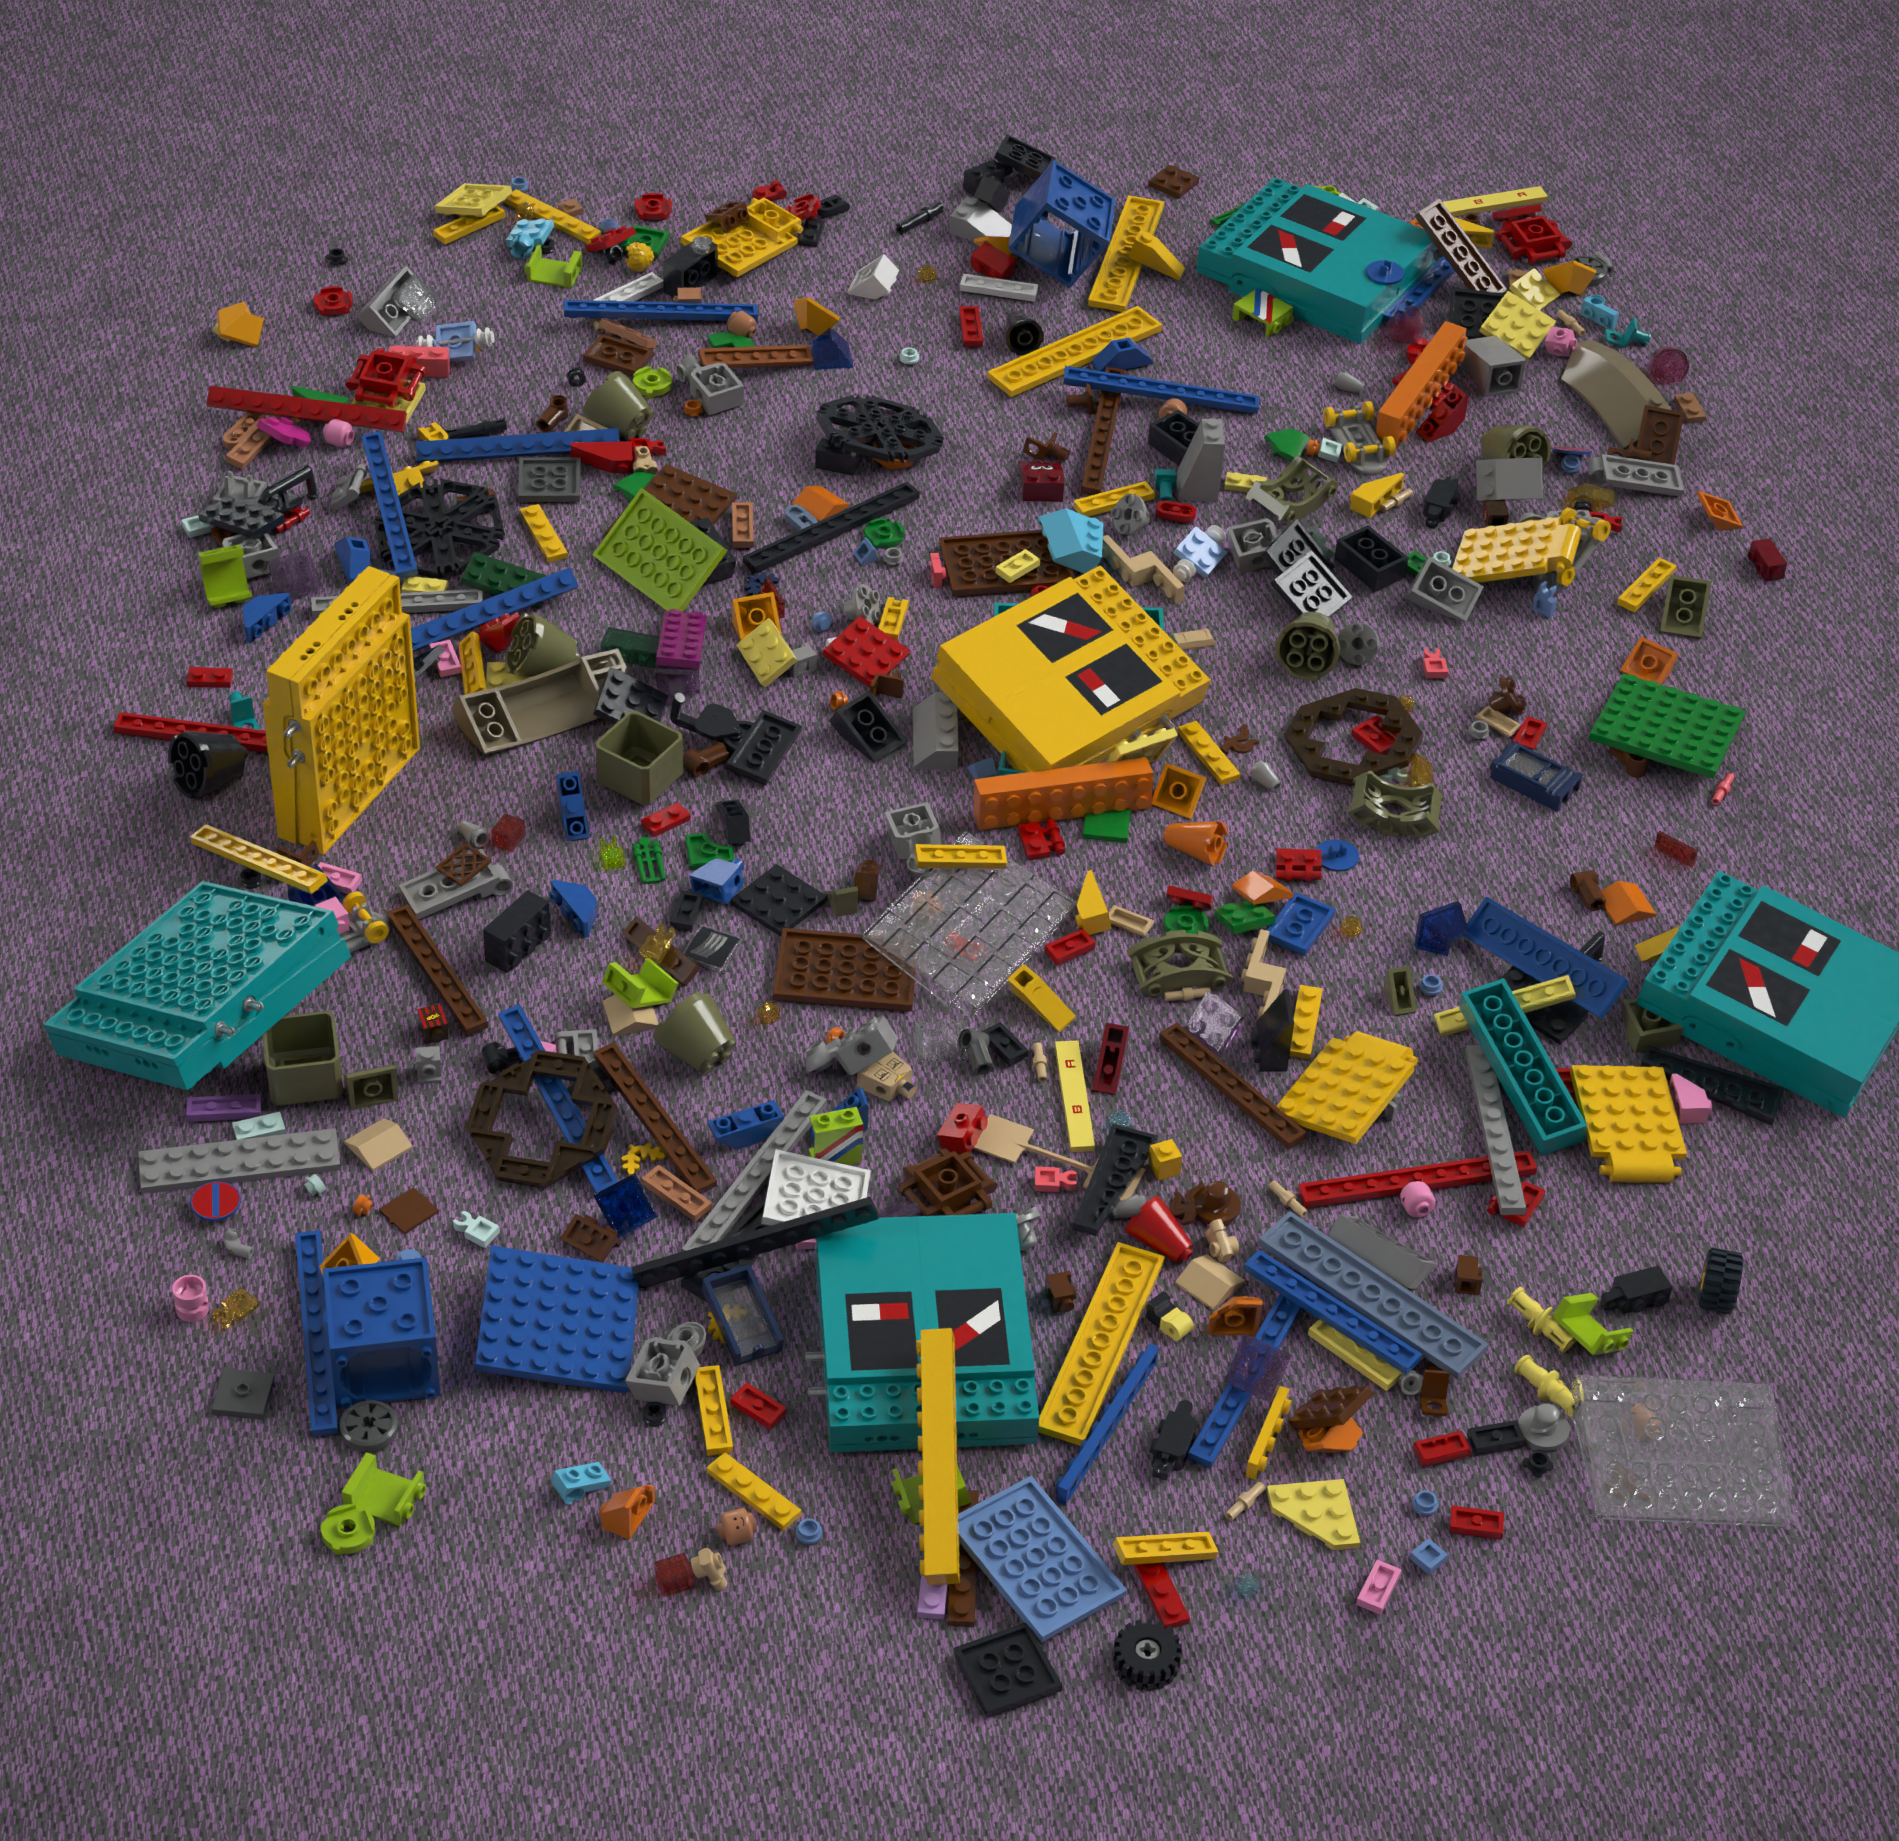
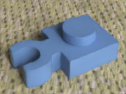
M1544 581L1539 586V591L1535 594L1532 610L1551 618L1554 615L1557 599L1552 597L1556 592V586L1548 590L1546 587L1547 582Z

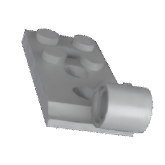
M1601 454V457L1592 458L1587 464L1590 481L1593 484H1605L1608 482L1613 487L1680 497L1684 491L1678 465Z
M480 849L479 852L486 856L483 849ZM473 857L465 858V863L473 862ZM476 857V861H484L482 858ZM462 858L455 860L454 864L462 863ZM491 863L462 887L456 883L451 886H445L453 881L436 869L399 885L402 895L418 920L480 893L482 898L491 894L501 896L509 893L513 888V882L504 867L498 864L492 865ZM473 865L465 866V871L473 870ZM454 867V872L461 871L462 867ZM443 868V870L450 873V868ZM461 875L453 876L456 879L461 880ZM429 891L434 892L431 895H424L426 892Z

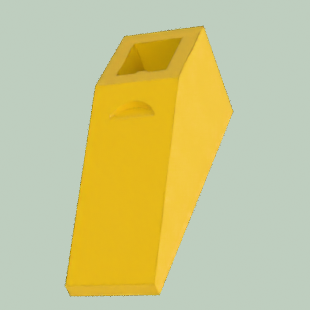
M1025 964L1019 967L1007 979L1012 992L1058 1032H1061L1076 1018V1015L1047 984Z

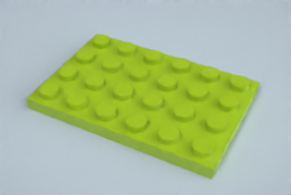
M641 488L592 555L665 610L677 609L683 612L728 550Z

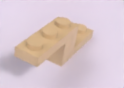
M1109 535L1103 536L1102 558L1107 559L1111 567L1121 574L1125 582L1135 587L1154 580V583L1160 586L1165 591L1166 596L1171 598L1176 604L1183 601L1185 586L1152 551L1130 558Z
M1262 929L1258 938H1253L1251 946L1253 954H1248L1246 961L1248 969L1244 968L1241 976V982H1244L1243 991L1264 996L1263 1004H1265V1007L1260 1006L1257 1020L1282 992L1287 969L1262 963L1268 946L1270 932Z

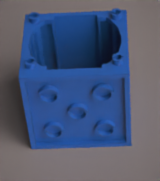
M1053 160L1016 204L1008 249L1013 254L1025 259L1029 264L1040 268L1045 274L1056 278L1061 284L1071 288L1110 243L1116 199ZM1050 212L1077 230L1071 232L1066 229L1059 230L1045 221L1048 219V213Z
M427 1257L323 1269L336 1407L348 1409L353 1404L366 1400H376L384 1403L418 1398L433 1399L436 1396H441Z

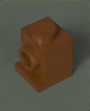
M1458 1255L1455 1269V1293L1480 1295L1483 1276L1482 1268L1478 1267V1257Z
M1070 1271L1046 1275L1045 1293L1053 1313L1069 1312L1075 1306L1073 1300L1076 1299V1290L1074 1285H1070Z

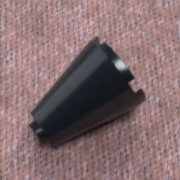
M1013 311L1006 318L1005 341L1011 352L1024 356L1039 349V346L1044 341V332L1036 321L1020 311Z

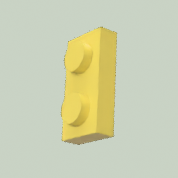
M1227 472L1224 490L1248 493L1256 480L1266 481L1267 477Z
M1025 549L996 566L995 573L1011 583L1040 566V559Z
M411 576L405 578L401 591L402 593L446 591L448 581Z

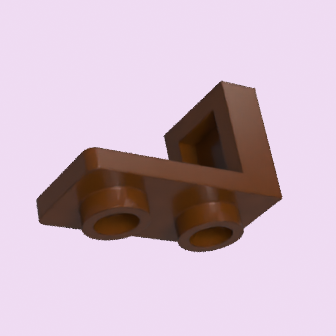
M864 860L863 863H859L856 869L854 887L857 886L858 899L876 901L878 877L882 870V865L877 864L876 861Z

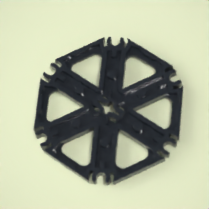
M854 395L830 401L820 406L816 416V420L829 441L832 440L831 443H839V448H843V450L885 462L890 461L894 463V460L898 459L901 463H904V460L909 463L937 454L940 451V447L942 448L944 440L931 417H927L928 414L921 415L920 410L915 407L876 396L870 397L866 395L864 399L859 395H856V398ZM851 405L856 408L858 414L849 412V410L841 407ZM879 406L900 413L885 417ZM832 423L847 427L848 429L838 430L834 428ZM927 426L931 433H926L920 429L913 430L912 428ZM875 440L879 448L863 443ZM901 443H904V444H907V445H911V446H914V447H918V448H915V449H906V448H904V447L902 446Z
M440 478V485L437 479H434V484L430 486L426 484V481H423V488H421L419 482L398 495L401 507L414 499H422L424 502L426 514L402 510L407 532L411 533L408 536L414 557L430 546H433L436 563L431 568L416 565L419 575L439 578L438 573L441 572V577L445 578L447 571L453 572V576H456V569L459 570V575L462 574L471 557L463 562L457 560L453 541L479 546L482 550L478 553L486 556L498 550L500 542L497 539L504 540L505 533L497 497L495 498L494 494L489 496L487 488L484 489L482 486ZM452 492L469 496L446 511L444 501L446 493ZM483 512H490L494 527L467 522ZM376 516L374 523L381 559L383 558L384 562L389 560L390 567L393 568L394 563L390 547L387 545L382 517Z

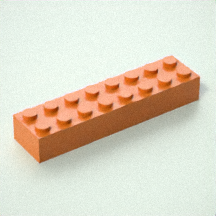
M1445 321L1378 411L1376 435L1381 443H1383V438L1387 436L1394 438L1396 448L1401 442L1404 443L1406 441L1408 433L1414 430L1418 419L1421 420L1426 408H1430L1433 396L1438 397L1442 386L1448 383L1450 375L1454 374L1458 364L1464 361L1466 355L1464 347L1468 340V337H1466L1467 328Z
M1147 757L974 779L973 814L979 830L1018 826V824L1041 823L1046 822L1048 819L1056 821L1085 817L1087 813L1101 814L1104 811H1123L1127 808H1130L1131 811L1152 807L1153 770Z

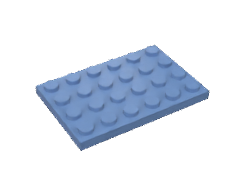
M1032 1476L958 1514L959 1543L1023 1622H1026L1033 1630L1036 1638L1041 1643L1126 1596L1127 1589Z

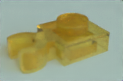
M660 923L656 928L657 934L655 936L649 934L639 949L640 957L644 959L650 958L653 962L660 964L671 947L669 940L673 939L676 934L674 927L671 926L667 932H664L666 928L663 923Z
M240 1287L222 1301L223 1308H218L212 1313V1320L216 1322L220 1318H224L221 1321V1326L223 1329H226L232 1324L234 1318L241 1321L258 1308V1299Z

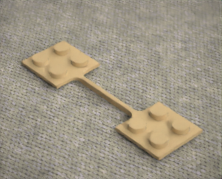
M992 1114L989 1115L987 1118V1128L983 1130L973 1149L1014 1164L1024 1151L1040 1154L1086 1171L1088 1177L1082 1188L1087 1189L1098 1159L1093 1166H1088L1029 1145L1028 1141L1034 1133V1129ZM1140 1169L1120 1201L1133 1195L1146 1169Z

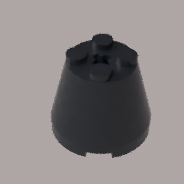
M185 731L172 738L168 750V763L173 765L176 776L173 780L174 784L188 798L203 797L227 783L242 777L245 759L248 757L247 749L241 746L240 742L232 734Z

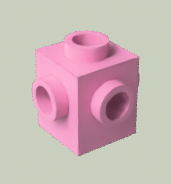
M1551 326L1545 339L1547 353L1569 357L1577 345V339L1574 337L1573 330Z

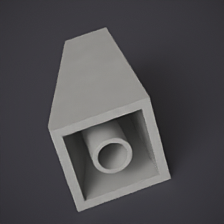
M1498 336L1467 340L1464 347L1466 355L1462 363L1484 397L1521 391L1526 363L1524 357Z
M1210 418L1201 420L1176 472L1178 500L1218 501L1224 452L1222 419Z

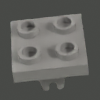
M228 471V476L224 477L223 484L213 498V505L227 496L242 501L250 497L260 496L267 487V482L253 480L252 475H247V478L234 476L232 471Z

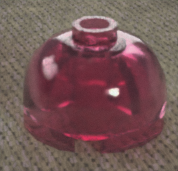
M1409 306L1404 308L1406 312L1402 314L1397 312L1386 324L1388 329L1386 331L1390 337L1402 344L1416 342L1421 337L1425 327V320L1420 310L1416 306Z
M1669 345L1660 347L1650 357L1649 371L1653 378L1661 385H1672L1668 382H1681L1688 373L1689 362L1687 356L1677 347ZM1665 374L1671 375L1670 379H1663Z

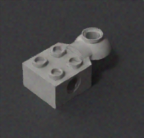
M1266 518L1227 528L1228 545L1239 573L1270 566L1262 556V553L1279 536L1276 534L1274 522Z
M925 802L885 812L888 835L898 858L907 859V867L919 880L923 876L929 880L936 878L941 868H934L931 872L929 871L931 868H917L914 854L915 844L941 845L939 825L929 803Z
M884 1015L878 1018L873 1016L867 1019L861 1028L856 1030L854 1027L845 1032L842 1039L837 1038L828 1044L821 1040L806 1049L807 1072L813 1070L820 1072L831 1066L836 1061L835 1057H837L844 1070L849 1075H854L892 1053L898 1037Z
M686 1322L678 1325L670 1332L667 1340L654 1337L645 1341L625 1380L636 1400L681 1405L700 1366L696 1357L702 1353L706 1340L705 1328L700 1323Z

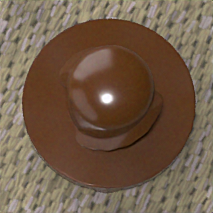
M1511 676L1499 678L1502 690L1499 692L1494 691L1492 696L1489 697L1490 707L1504 715L1513 708L1521 716L1525 713V706H1527L1525 698L1522 694H1517L1514 689L1516 684Z
M1222 1181L1209 1183L1195 1199L1197 1205H1203L1202 1209L1197 1210L1195 1218L1208 1224L1214 1220L1221 1219L1224 1226H1228L1240 1213L1241 1202L1238 1195Z

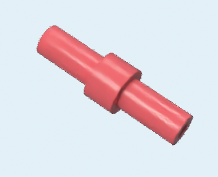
M1727 773L1723 781L1719 782L1715 788L1716 793L1711 800L1713 805H1719L1722 798L1727 796L1730 791V785L1734 779L1732 773Z

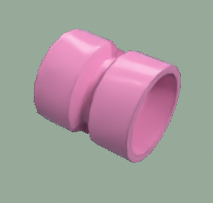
M185 1275L174 1282L173 1297L177 1316L187 1322H196L203 1319L209 1311L204 1280L196 1275Z

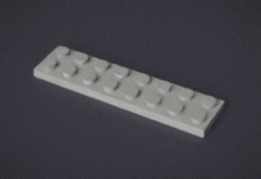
M336 1128L138 1151L142 1193L200 1187L214 1181L234 1183L341 1170Z

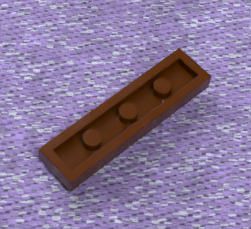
M637 916L634 917L622 933L686 986L701 968Z

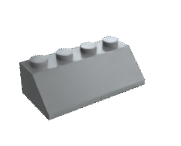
M407 266L394 273L356 315L368 330L396 337L413 316L395 298V295L410 279L429 298L432 294Z
M944 692L933 693L913 708L914 769H958L957 706Z
M1339 1214L1328 1237L1386 1276L1394 1279L1395 1282L1406 1289H1416L1437 1265L1432 1260L1355 1216Z

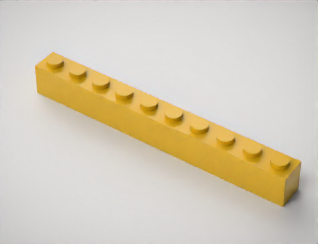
M952 1328L921 1330V1340H916L917 1355H921V1363L917 1364V1378L921 1379L922 1387L917 1388L918 1403H922V1411L917 1412L918 1427H922V1436H918V1450L923 1452V1460H918L919 1476H923V1485H919V1500L923 1501L924 1509L919 1510L920 1526H924V1534L919 1535L920 1551H924V1560H920V1575L925 1576L927 1585L960 1584L955 1339Z

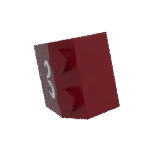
M1020 461L1023 501L1063 502L1064 473L1060 462Z

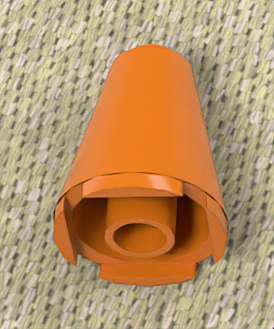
M1220 821L1172 823L1165 828L1163 839L1166 845L1208 865L1216 866L1214 863L1219 864L1225 854L1227 842L1224 841V834L1228 835L1226 824Z

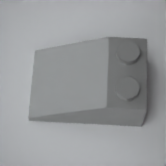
M966 197L950 215V234L972 241L975 238L985 236L1010 237L1012 225L984 202L974 198Z
M1542 458L1476 460L1477 501L1543 499Z
M1429 556L1422 564L1405 598L1425 609L1466 622L1484 586Z

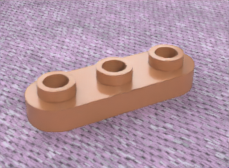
M247 412L223 435L224 446L232 450L258 424L259 419H266V415Z

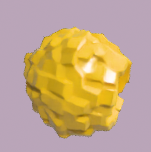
M634 242L626 247L629 258H626L628 269L634 272L647 270L654 259L651 247L639 242Z

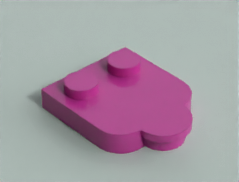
M268 417V419H259L258 428L283 443L307 447V444L311 441L310 433L293 423V420L289 417Z

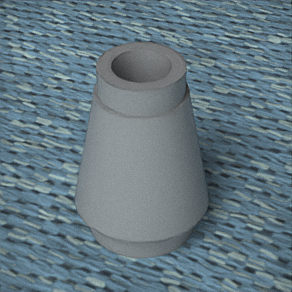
M1340 371L1334 386L1338 387V390L1361 394L1365 385L1346 371L1345 373Z
M1260 760L1250 770L1252 778L1272 792L1280 788L1282 782L1267 762L1264 763Z
M462 821L458 825V832L461 833L472 847L481 848L487 844L489 834L486 828L467 821Z
M1136 1194L1118 1202L1112 1211L1114 1219L1138 1216L1142 1211L1140 1208L1146 1203L1145 1196H1138Z

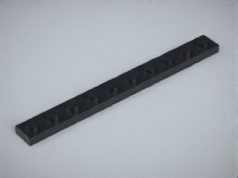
M907 481L743 556V563L754 573H757L919 499L920 491Z
M866 1197L632 1266V1274L637 1283H639L640 1288L651 1287L878 1220V1211L871 1197Z

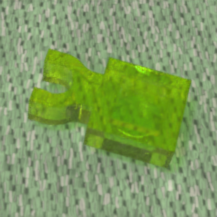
M616 836L612 837L611 843H605L604 838H599L601 848L599 853L603 869L610 870L626 867L622 846L617 847Z

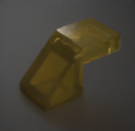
M1584 483L1568 490L1566 503L1569 507H1573L1577 501L1587 500L1591 503L1593 510L1598 512L1613 506L1615 492L1614 490Z

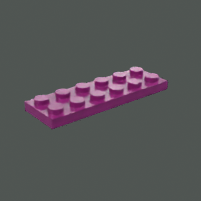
M677 609L665 611L656 665L699 669L707 615L696 611L683 613Z

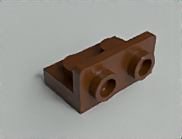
M728 201L705 214L706 222L721 224L723 233L733 230L750 219L747 205L744 201Z
M575 1214L560 1238L563 1242L601 1263L605 1261L615 1244L620 1246L622 1243L617 1237V1231L607 1225L604 1228L598 1226V1221L587 1214L584 1217Z

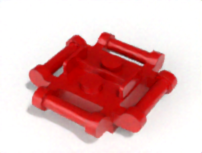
M1533 216L1528 219L1503 222V229L1496 233V238L1506 246L1514 260L1519 259L1522 255H1526L1529 264L1555 257L1558 259L1564 258L1566 256L1565 250L1572 246L1571 240L1566 238L1558 229V224L1554 220L1548 221L1545 216Z
M377 348L370 355H359L357 359L358 364L345 386L351 391L357 389L355 401L363 402L364 400L395 408L398 397H402L406 401H413L415 390L427 370L424 366L416 364L417 356L415 354L404 355L388 352L383 348ZM412 373L414 374L408 388H406L408 376ZM366 391H371V392H376V393H381V394H387V395H389V397L380 396V395H375V394H370V393H365V392H366Z

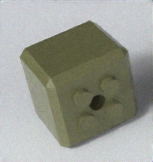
M638 711L628 712L595 742L597 782L642 805L651 804L683 774L682 733Z
M320 1011L287 1015L282 1017L263 1034L266 1071L272 1103L278 1106L335 1099L344 1093L335 1016L333 1013Z

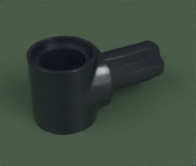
M497 1042L486 1044L481 1051L487 1070L491 1074H496V1071L502 1072L507 1069L509 1062L521 1059L515 1047L506 1049L505 1045L502 1046Z

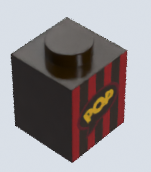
M1485 500L1482 514L1485 527L1508 524L1509 513L1505 500Z
M441 1004L417 1009L418 1023L425 1044L438 1043L449 1039L448 1024Z

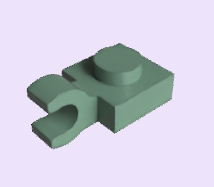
M1311 526L1307 532L1328 559L1331 560L1335 553L1325 545L1328 539Z

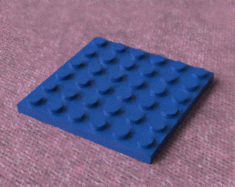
M491 1245L474 1371L627 1393L629 1387L625 1380L631 1370L639 1283H637L632 1274V1267Z

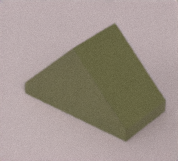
M857 886L825 892L835 917L857 913Z
M1410 966L1387 969L1383 992L1393 1014L1416 1012Z

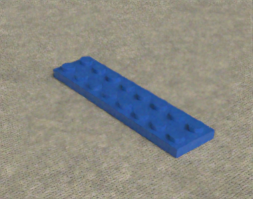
M1487 896L1460 932L1463 937L1540 983L1569 975L1576 994V998L1570 1001L1602 1020L1629 983L1625 977Z

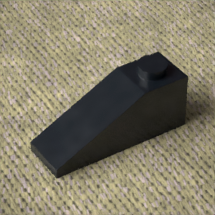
M739 799L717 802L724 836L728 844L742 846L745 845V842H751L749 815Z

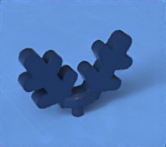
M766 572L754 575L753 577L748 575L747 579L749 581L745 585L744 590L748 591V596L762 594L760 586H764L765 583L768 586H773V584H778L780 579L774 577L772 573L766 576Z

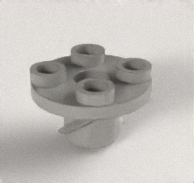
M1126 494L1111 510V517L1113 518L1116 530L1124 535L1137 533L1150 520V514L1146 509L1143 499L1137 495Z
M865 584L856 586L852 593V599L844 603V613L847 618L856 620L861 616L873 625L880 622L882 615L878 603L880 600L879 593Z
M1349 624L1340 632L1338 637L1340 655L1350 664H1366L1372 661L1378 653L1380 646L1378 634L1368 624Z
M1037 1207L1024 1211V1214L1020 1216L1018 1213L1016 1214L1020 1251L1032 1248L1038 1241L1033 1231V1222L1041 1217Z
M1545 1403L1525 1410L1519 1418L1518 1424L1525 1438V1443L1530 1449L1548 1451L1558 1449L1566 1444L1570 1426L1565 1416L1555 1406Z

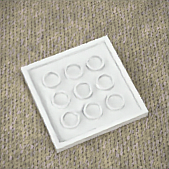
M775 1149L761 1224L771 1226L866 1198L871 1170Z

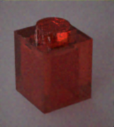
M504 814L491 830L492 845L513 852L525 837V821Z
M685 1552L654 1562V1577L663 1597L694 1588V1577L696 1576Z

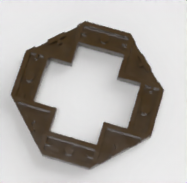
M1358 688L1300 706L1285 732V740L1292 746L1294 754L1299 761L1306 766L1310 777L1351 786L1355 785L1353 779L1365 772L1372 771L1379 777L1388 774L1390 769L1408 767L1423 739V732L1396 696ZM1348 708L1385 715L1381 723L1382 730L1398 733L1388 755L1366 751L1359 765L1322 757L1326 749V743L1309 739L1320 717L1341 721Z
M538 1050L531 1054V1058L521 1064L517 1062L502 1071V1075L492 1081L488 1079L479 1085L466 1129L499 1181L547 1188L606 1152L619 1110L585 1057ZM534 1075L575 1081L576 1084L571 1096L572 1102L592 1106L581 1143L574 1144L557 1141L550 1162L508 1156L513 1141L512 1134L492 1131L504 1093L528 1096Z

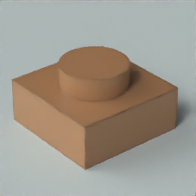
M575 198L558 203V209L572 217L583 214V207Z

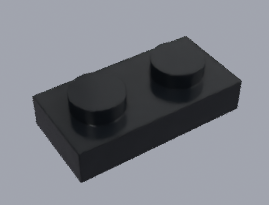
M806 219L799 238V245L818 247L825 221Z
M681 890L670 919V928L693 931L703 903V894Z
M1001 1022L982 1031L989 1036V1046L1009 1066L1028 1057L1029 1050Z
M1517 1420L1468 1428L1467 1437L1475 1455L1523 1447L1525 1444V1438Z

